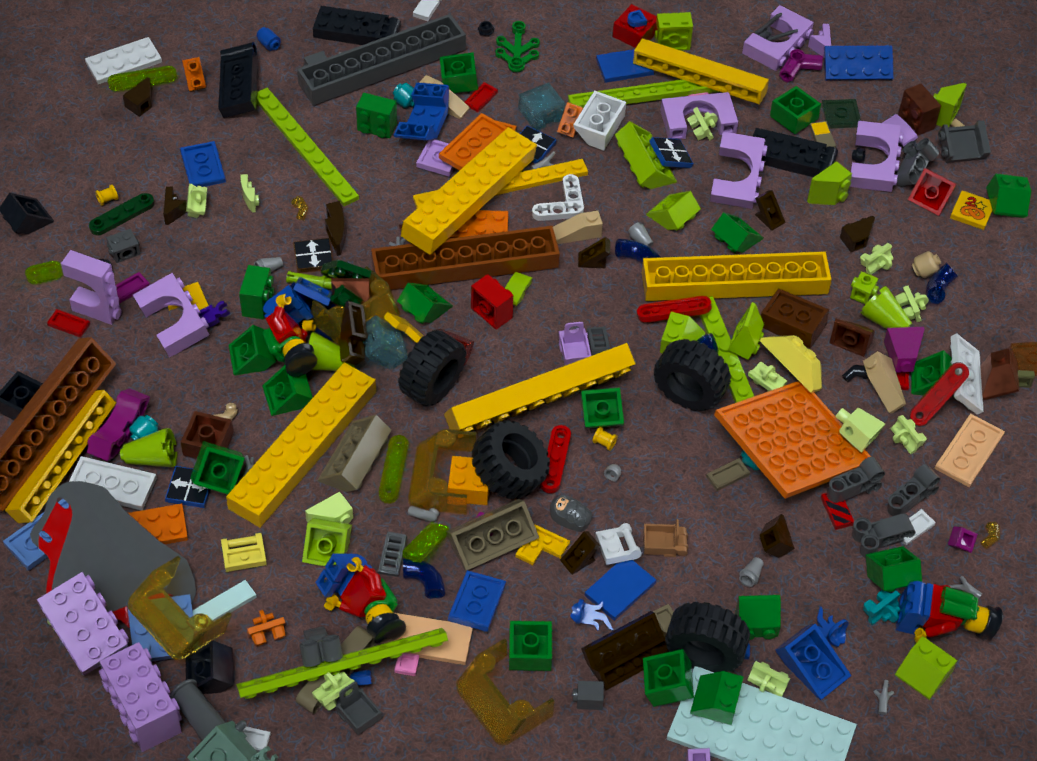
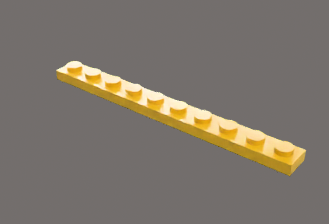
M583 159L523 171L516 175L496 195L563 181L564 176L568 174H573L577 177L588 175V170ZM437 190L413 195L416 209Z

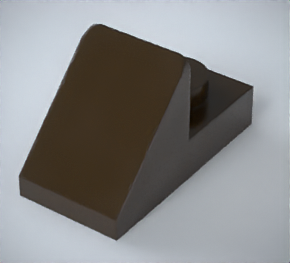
M173 186L166 187L163 215L165 225H169L187 213V201L178 200L177 194H174Z
M768 190L755 198L760 212L756 213L755 216L770 230H774L786 223L773 190Z
M604 237L578 253V267L605 269L606 257L610 255V240Z
M584 531L560 561L573 575L596 561L592 555L601 545L589 531Z

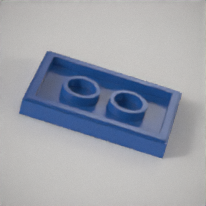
M635 49L596 55V61L605 83L654 75V70L633 64Z
M215 141L180 148L189 184H193L196 187H206L226 183Z
M302 277L298 278L293 290L327 306L332 296L331 291Z
M633 560L619 562L586 590L584 596L595 605H599L603 601L601 610L615 621L656 584V579Z
M467 570L449 613L448 621L488 632L506 581Z

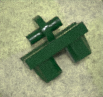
M344 285L336 288L334 295L330 297L332 302L343 309L347 301L361 304L363 301L360 296Z

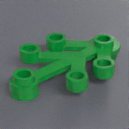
M515 21L512 24V32L515 34L514 46L504 36L496 38V44L506 48L514 57L505 53L503 48H497L495 56L504 59L508 63L509 70L513 72H521L524 70L527 62L539 58L537 50H531L528 55L520 57V55L531 48H538L540 46L538 38H531L528 43L521 46L522 34L525 33L526 28L525 23L522 21Z

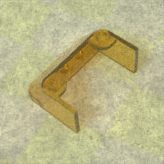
M373 271L370 278H368L370 296L372 298L361 304L364 306L368 337L363 342V345L373 339L372 333L378 336L392 326L384 319L387 312L400 317V310L389 284ZM313 300L311 310L314 316L311 318V320H314L313 324H316L317 328L340 346L344 307L335 306L327 310L318 301Z
M443 429L417 445L408 495L410 506L428 511L431 508H435L439 512L467 515V495L447 493V482L441 478H433L438 449L472 452L477 432Z
M179 556L153 570L133 592L127 603L129 611L163 649L176 660L185 659L199 648L224 634L232 616L228 612L214 622L209 616L202 613L195 614L189 618L164 589L169 586L171 579L176 573L181 559Z
M505 638L479 653L456 683L457 693L492 739L499 745L512 743L553 717L554 712L553 698L535 709L526 700H517L510 705L487 674L495 668V664L507 657V640Z

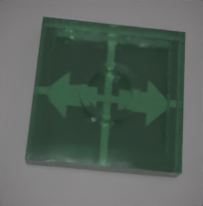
M856 99L822 100L824 118L829 129L858 128V121H861Z

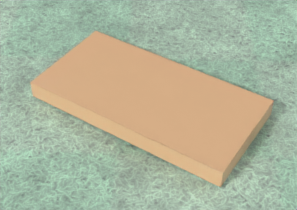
M970 413L934 469L970 487L1005 431Z
M395 613L406 624L405 633L396 640L443 628L447 633L448 641L443 642L438 647L427 646L423 647V650L411 653L409 651L405 653L419 655V658L466 665L473 628L454 622Z

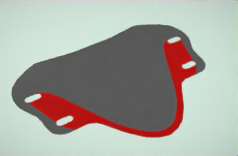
M69 481L60 485L51 493L44 514L30 533L32 542L50 560L46 594L82 572L84 576L89 575L95 584V593L98 594L100 592L106 601L105 609L107 612L112 611L116 619L122 621L129 628L128 602L190 594L192 604L196 588L187 560L149 533L122 508L106 488L83 481ZM57 498H63L69 504V508H63L57 502ZM45 531L52 538V541L46 542L40 537L39 533Z

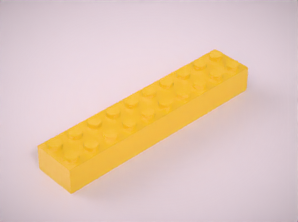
M508 127L403 221L401 237L431 255L534 160L537 144Z
M826 252L643 258L641 272L645 301L676 300L697 296H713V298L773 296L778 288L793 295L828 294L832 280Z
M625 343L451 407L444 413L451 434H458L460 437L470 433V431L474 430V427L477 430L482 429L492 423L491 421L496 423L505 420V418L509 417V414L514 417L522 414L527 408L533 410L540 407V405L545 403L544 401L549 404L562 397V395L565 398L575 394L580 389L584 391L597 383L598 385L609 381V379L614 378V376L615 378L624 376L631 371L630 368L635 365V361L628 344Z
M343 363L226 496L228 509L261 528L375 395L376 379Z

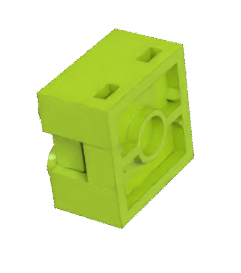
M691 13L657 14L656 24L658 30H655V43L680 51L690 50L693 32Z

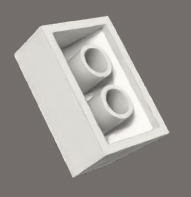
M594 91L573 124V127L588 145L605 150L625 117L626 102Z

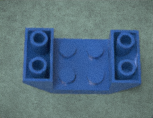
M416 83L411 94L415 106L408 122H399L394 137L417 140L437 139L448 114L449 86Z

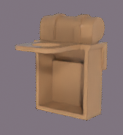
M676 519L674 525L644 524V554L676 557L678 553L679 556H686L688 554L687 529L679 527L678 519Z

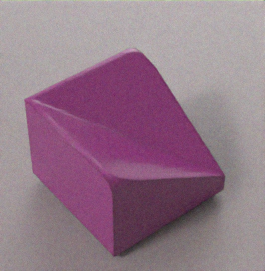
M954 526L948 545L972 553L978 534L963 527Z

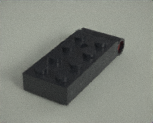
M320 6L312 28L313 38L365 45L398 33L401 21L396 17L389 18V15Z
M251 42L221 50L218 110L223 118L255 111L258 69L255 43Z
M755 128L753 137L765 139L764 145L767 146L766 156L761 158V161H765V166L815 177L835 163L838 150L832 146L827 147L825 143Z

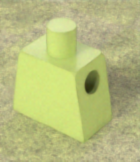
M842 408L836 415V418L844 423L839 430L840 434L860 452H863L876 439L885 425L884 422L860 408H857L852 414Z

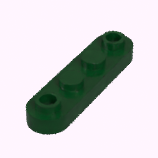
M149 193L139 194L94 218L89 223L90 232L93 235H103L150 210L154 206L153 196Z

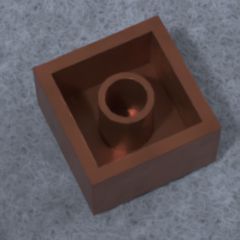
M918 84L904 90L898 114L919 136L935 129L941 105L922 84Z
M194 411L181 440L183 456L197 459L203 441L227 448L234 433L232 420Z

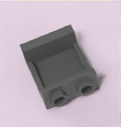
M984 120L977 121L975 125L948 128V125H943L938 131V139L942 144L941 155L946 163L986 159L991 153Z

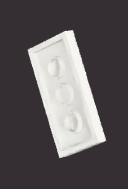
M147 37L85 58V62L96 82L101 84L162 63V58L150 38Z
M955 334L951 336V364L955 362L964 363L969 369V376L953 395L957 401H960L975 414H980L984 412L980 354L975 347L960 335ZM960 368L955 370L956 375L962 372Z
M81 456L69 481H83L103 486L121 506L143 510L157 477L154 473Z

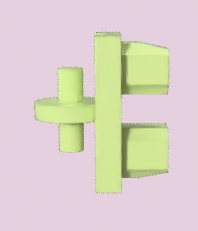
M698 107L694 108L695 114L687 118L692 129L701 124L700 127L693 130L697 139L700 140L708 137L709 140L713 139L714 137L708 126L712 128L716 126L715 123L718 121L717 115L706 112L703 118Z
M189 184L186 207L188 216L197 218L199 214H205L207 187H196L193 184Z
M887 243L884 246L876 245L873 247L871 255L864 253L860 257L861 265L866 267L868 274L872 275L880 268L888 270L892 267L891 244Z
M909 286L903 287L904 292L896 295V300L901 307L909 305V307L903 310L910 320L915 318L916 322L922 321L919 315V308L921 310L926 309L925 305L929 301L927 295H920L917 292L914 298Z
M759 362L753 370L748 372V376L753 379V382L767 389V392L787 384V380L777 374L775 367L772 365L768 367L764 363Z
M901 415L891 427L892 432L895 434L892 439L895 443L901 442L907 451L913 454L920 446H923L927 438L923 433L916 432L915 423L912 419L907 420Z
M755 661L747 680L759 686V691L761 692L767 690L782 697L790 678H788V674L782 671L777 672L771 669L769 664L765 662L759 663Z
M344 671L335 676H332L329 672L324 675L326 682L312 692L313 697L327 710L336 707L335 699L339 697V692L355 682ZM349 689L344 696L349 695L353 689Z

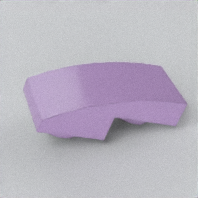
M897 114L882 122L884 124L901 125L900 133H903L902 143L899 144L903 147L910 141L918 138L913 129Z

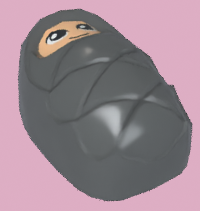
M557 495L550 504L552 520L563 527L583 532L592 521V512L572 497Z

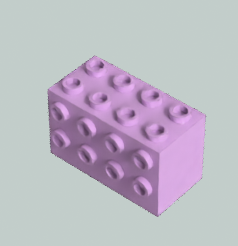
M81 572L38 598L37 602L80 672L85 676L100 666L99 661L128 648L129 638L123 628L120 630L117 628L116 625L118 623L113 612H107L105 609L106 601L101 593H95V584L89 575L84 576Z
M138 642L99 661L101 665L99 674L105 691L111 695L110 699L113 706L119 710L124 726H127L129 729V735L133 743L137 742L141 751L144 752L182 733L179 723L182 718L178 711L180 708L175 698L170 699V690L167 683L161 681V674L157 665H153L151 662L152 658L148 649H143Z

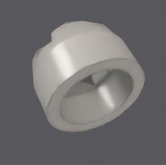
M617 464L609 465L604 471V476L614 482L621 475V468Z

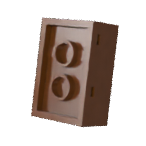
M778 288L761 312V318L764 323L763 328L779 336H797L803 341L805 347L811 349L827 325L829 309Z

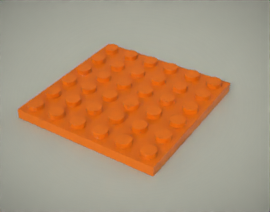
M800 381L717 409L714 414L785 499L830 482L832 478L859 467L863 460L871 457L866 450L860 452L840 434L839 430L843 424L814 392L810 393Z

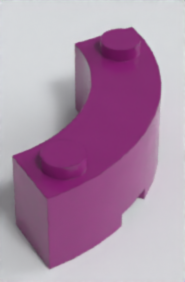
M130 388L121 391L117 396L116 406L106 423L89 437L87 453L106 461L119 454L120 446L124 442L128 443L132 435L129 427L139 416H144L150 396Z

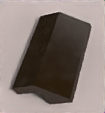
M652 611L581 648L587 665L598 681L604 682L605 690L643 671V658L669 652L665 643L667 633L661 630L655 612Z

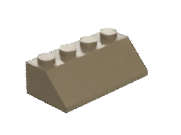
M377 415L352 421L317 481L344 492L358 490L362 486V480L365 475L371 470L373 461L379 456L381 447L387 442L391 429Z
M520 499L446 531L452 548L465 571L539 538L525 501Z

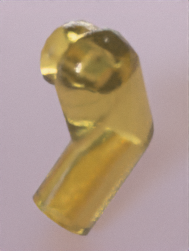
M296 196L292 199L291 204L299 209L296 218L304 221L309 207L302 197Z
M990 521L986 524V530L989 532V535L980 542L985 549H988L1000 540V526L997 522Z

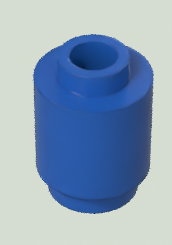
M263 27L258 30L256 35L258 41L267 50L272 51L279 48L281 39L271 29Z

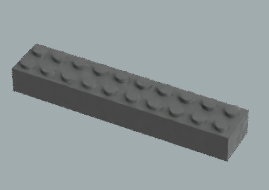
M448 14L298 68V84L312 105H316L439 60L442 56H450L466 50V34L452 15Z

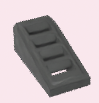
M606 327L587 328L591 356L611 349ZM602 334L603 336H592V335Z
M387 532L378 569L379 574L398 577L407 545V535ZM385 564H390V565H395L396 567L393 568V567H387V566H384V565H385Z

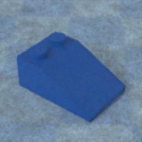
M816 623L805 626L775 649L784 664L819 700H822L852 676Z

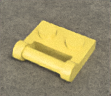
M255 533V536L227 540V538L221 539L226 572L267 565L261 533ZM256 543H257V545H252V546H247V547H241V548H235V549H229V548H233V547H238V546H244V545H250V544H256Z

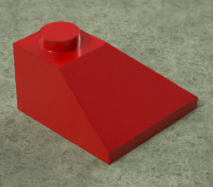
M924 168L908 200L940 216L957 184Z

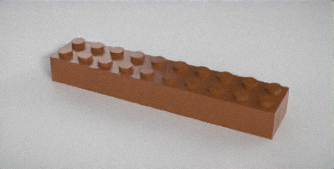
M553 226L447 239L431 255L414 244L371 249L372 267L377 291L405 288L407 283L430 285L482 278L487 274L498 276L515 272L521 273L559 268L560 257Z
M92 337L79 338L1 436L0 512L4 511L116 365L114 360Z

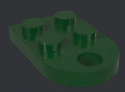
M341 260L325 263L321 269V274L328 278L368 279L372 272L371 270Z

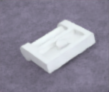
M624 523L618 528L596 532V540L601 545L599 548L606 565L638 559L641 556V550L636 546L631 534V526L628 523ZM619 537L625 538L629 550L624 551Z

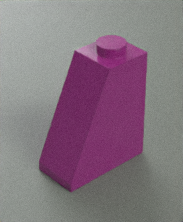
M924 327L887 328L884 343L889 357L892 358L896 373L914 371L925 330Z

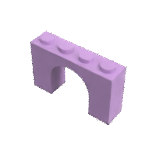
M781 5L772 12L770 19L779 13H782V16L770 26L783 33L798 29V32L788 35L789 40L778 43L768 41L752 33L745 40L742 54L775 71L783 67L790 56V52L801 48L807 38L810 39L814 32L812 29L814 22Z
M729 92L661 100L660 111L668 138L686 139L687 125L684 117L694 112L693 109L698 107L700 112L715 113L717 115L718 121L716 125L719 135H722L723 132L737 133L738 120Z
M858 121L855 145L878 148L888 158L884 162L875 165L852 162L850 187L892 192V187L897 184L898 177L894 172L899 169L900 161L896 160V157H900L901 147L898 146V143H902L903 133H900L901 125Z
M723 132L719 155L743 160L748 164L751 173L746 179L738 182L714 179L710 202L753 208V203H757L755 198L759 195V193L755 192L756 187L760 188L762 178L758 177L759 171L763 172L765 162L761 161V158L766 156L767 146L764 145V138Z
M70 250L61 262L63 275L83 282L94 290L91 291L79 286L69 299L72 311L112 325L115 319H119L121 309L111 264Z
M173 273L133 294L145 317L169 305L183 308L180 320L157 334L169 357L209 336L206 329L209 327L204 317L200 318L198 316L201 314L196 304H191L193 300L188 291H183L182 288L185 287L180 277L176 279Z

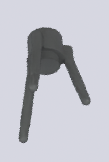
M779 13L764 26L756 30L755 34L768 41H772L796 33L798 29L771 37L772 30L769 26L782 16V13Z

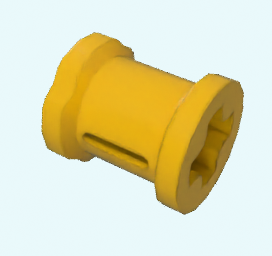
M109 185V188L95 191L96 198L101 206L113 199L118 200V194L113 185Z
M599 427L592 440L593 443H599L607 447L608 451H611L617 442L618 435H612L604 431L602 427Z

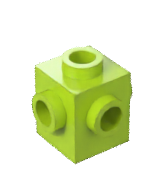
M861 271L859 277H855L852 281L850 298L866 304L872 296L877 294L879 278Z

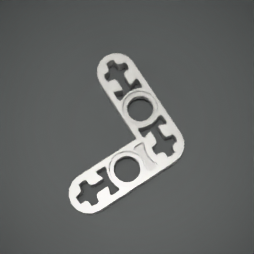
M573 174L564 176L563 191L565 202L536 204L532 208V217L538 221L570 219L583 213L584 205L578 177ZM569 181H571V182L573 183V187H572V188H570V183H569ZM575 194L578 197L573 199L569 195ZM560 209L563 212L555 213L553 210Z

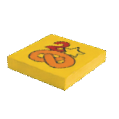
M962 190L950 218L984 230L993 211L990 200Z

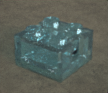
M550 83L519 94L518 109L534 129H542L549 122L557 123L561 121L566 104Z
M376 315L366 322L368 339L363 343L366 345L365 354L370 360H374L389 369H394L407 359L408 353L400 330L395 329L389 322Z

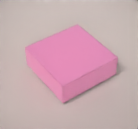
M402 653V656L397 658L395 673L416 676L419 655Z

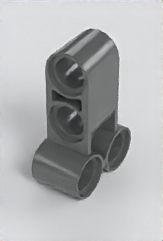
M928 138L922 139L918 144L915 141H910L905 145L903 152L906 156L896 174L898 175L897 184L900 187L915 185L928 162L938 156L939 150Z
M868 457L860 463L859 467L832 478L829 482L827 498L831 502L838 503L865 491L868 494H871L873 490L876 492L882 486L880 480L884 477L885 472L874 457Z
M927 464L920 466L915 471L913 478L890 495L887 508L889 514L892 516L905 514L924 498L929 499L928 496L931 494L935 495L939 489L937 484L940 481V477ZM908 492H914L916 494L909 495ZM896 503H897V504H900L901 506H900V507H895V506H893V504H896Z
M903 513L872 523L867 518H857L853 524L852 537L861 543L860 554L866 558V554L878 552V548L904 541V537L911 538L916 532L908 515Z
M324 626L303 631L305 641L299 644L303 666L312 667L321 664L323 661L333 662L343 658L339 635H328Z

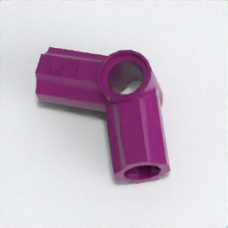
M794 49L790 52L789 59L781 69L779 76L783 81L789 82L793 81L801 69L821 70L823 56L805 54L802 50Z

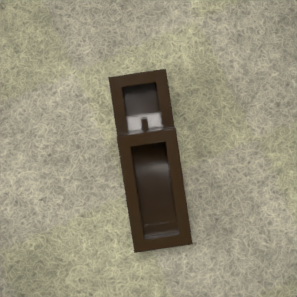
M339 200L326 204L328 218L325 219V229L337 256L341 255L345 241L344 213Z
M347 301L341 323L340 359L341 362L357 365L365 359L363 342L368 339L364 306Z

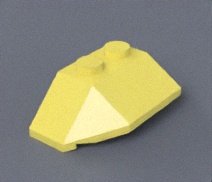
M794 335L769 336L759 340L810 393L822 389L821 363L816 358V354L803 345V341L799 337Z

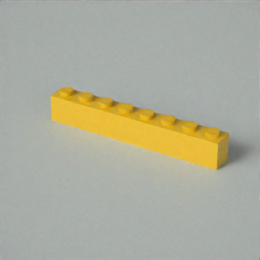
M643 38L634 50L633 64L716 91L729 92L732 96L759 105L768 90L769 79Z
M105 390L94 392L9 503L5 511L16 522H33L51 493L57 488L86 447L89 437L98 430L116 402Z

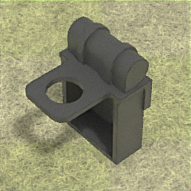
M356 681L339 692V697L335 699L337 704L334 708L337 710V714L344 722L346 721L357 735L382 719V712L364 693L363 689L358 687ZM349 689H353L349 695L344 696Z

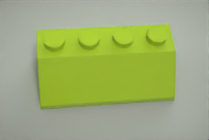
M629 121L615 134L618 140L617 144L624 151V157L630 163V169L636 174L637 182L640 186L654 189L677 182L670 167L662 166L649 142L651 137H653L651 132Z

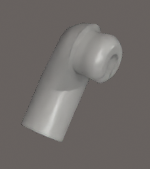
M410 506L408 514L422 520L434 522L439 516V511L435 508H431L428 511Z

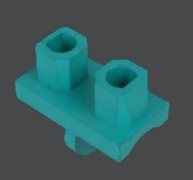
M881 590L877 594V600L880 603L876 604L871 599L864 603L863 611L869 616L868 622L872 626L881 619L884 622L889 620L893 623L899 619L898 597H900V593L898 591L891 593Z

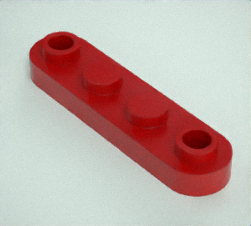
M707 296L649 303L638 307L637 316L641 322H653L669 319L671 312L687 316L702 315L711 311L712 304L711 299Z
M955 362L945 371L911 409L910 419L913 420L915 425H925L968 378V367L962 362ZM960 368L962 370L961 374L956 375L955 370ZM922 412L923 416L921 418H917L916 413Z
M557 425L551 432L547 449V457L550 459L549 473L547 478L540 484L541 489L546 493L557 492L561 485L571 438V431L565 425Z

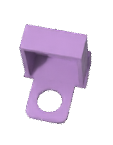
M583 322L567 323L563 331H558L559 347L563 355L564 365L591 356L587 338L588 334L585 331ZM573 326L579 327L576 329L569 330V328Z

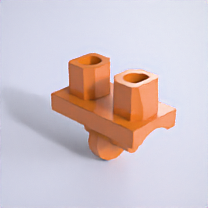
M195 57L182 60L188 90L206 88L200 58Z
M567 102L557 132L574 138L576 130L573 124L582 112L583 107Z
M263 609L258 611L259 617L252 619L254 625L262 624L247 628L248 638L251 637L256 647L267 643L264 633L269 631L272 632L274 641L285 638L284 617L267 622L274 619L273 613L265 615Z

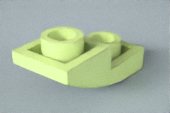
M242 174L241 186L244 201L251 212H256V206H259V195H255V188H252V182H248V174Z

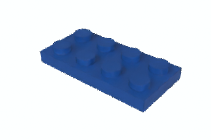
M892 45L824 47L825 80L894 79Z

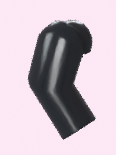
M853 365L842 375V378L849 382L855 376L863 377V379H868L864 365Z

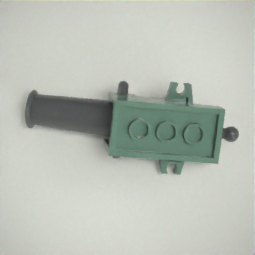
M185 680L178 684L170 693V699L175 698L181 712L202 741L187 757L190 761H277L279 758L276 754L272 755L271 759L267 758L266 754L271 750L269 746L259 752L252 747L245 739L247 736L242 732L247 726L245 720L239 721L237 725L233 721L226 723L197 688L196 680Z

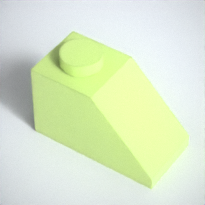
M340 492L305 510L307 522L312 518L349 524L353 519V508Z

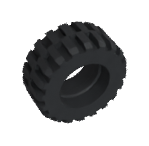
M441 330L428 332L426 336H423L414 345L413 350L409 352L406 361L402 365L403 368L400 370V377L398 378L399 388L402 393L425 407L434 406L436 403H439L448 394L449 390L453 388L454 383L458 380L464 368L465 356L467 355L464 345Z
M689 339L676 340L670 343L655 364L653 372L658 388L664 392L667 398L672 399V402L675 404L678 403L682 405L681 407L685 409L690 408L693 411H706L714 408L731 382L729 367L727 363H724L722 356L717 355L714 349L708 348V345L700 344L695 340L689 341Z
M496 422L473 445L472 464L476 468L475 473L477 476H480L483 485L486 484L489 487L488 489L491 492H496L498 496H506L507 499L524 498L535 490L547 478L549 473L550 459L547 457L548 451L547 448H544L543 441L539 440L536 436L537 434L534 431L531 432L529 427L521 426L519 422ZM504 453L508 454L515 461L518 467L513 465L506 458Z
M707 602L685 603L673 612L665 643L669 652L684 649L691 660L693 669L696 666L714 673L720 671L731 672L741 666L744 661L750 639V631L746 622L741 620L739 615L733 614L729 609L721 608L719 605H711Z

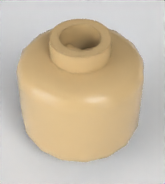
M927 251L916 256L912 266L918 277L927 278L938 273L941 261L937 254L933 255V253Z

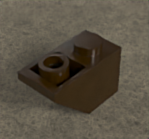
M149 77L139 82L123 95L125 108L139 117L152 108V86Z
M874 216L862 218L859 221L851 224L848 223L842 227L840 239L851 253L867 246L875 220Z
M783 514L765 524L760 533V539L766 553L780 558L795 549Z

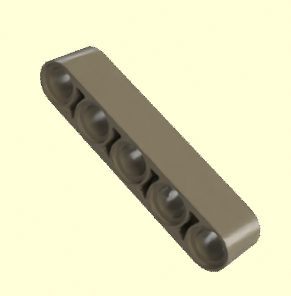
M357 626L341 644L343 655L373 647L375 645L374 637L361 626ZM347 668L340 671H344L348 676L353 670ZM324 675L320 676L317 680L308 681L296 697V703L312 714L318 711L316 710L317 708L322 707V704L313 697L312 692L326 682Z

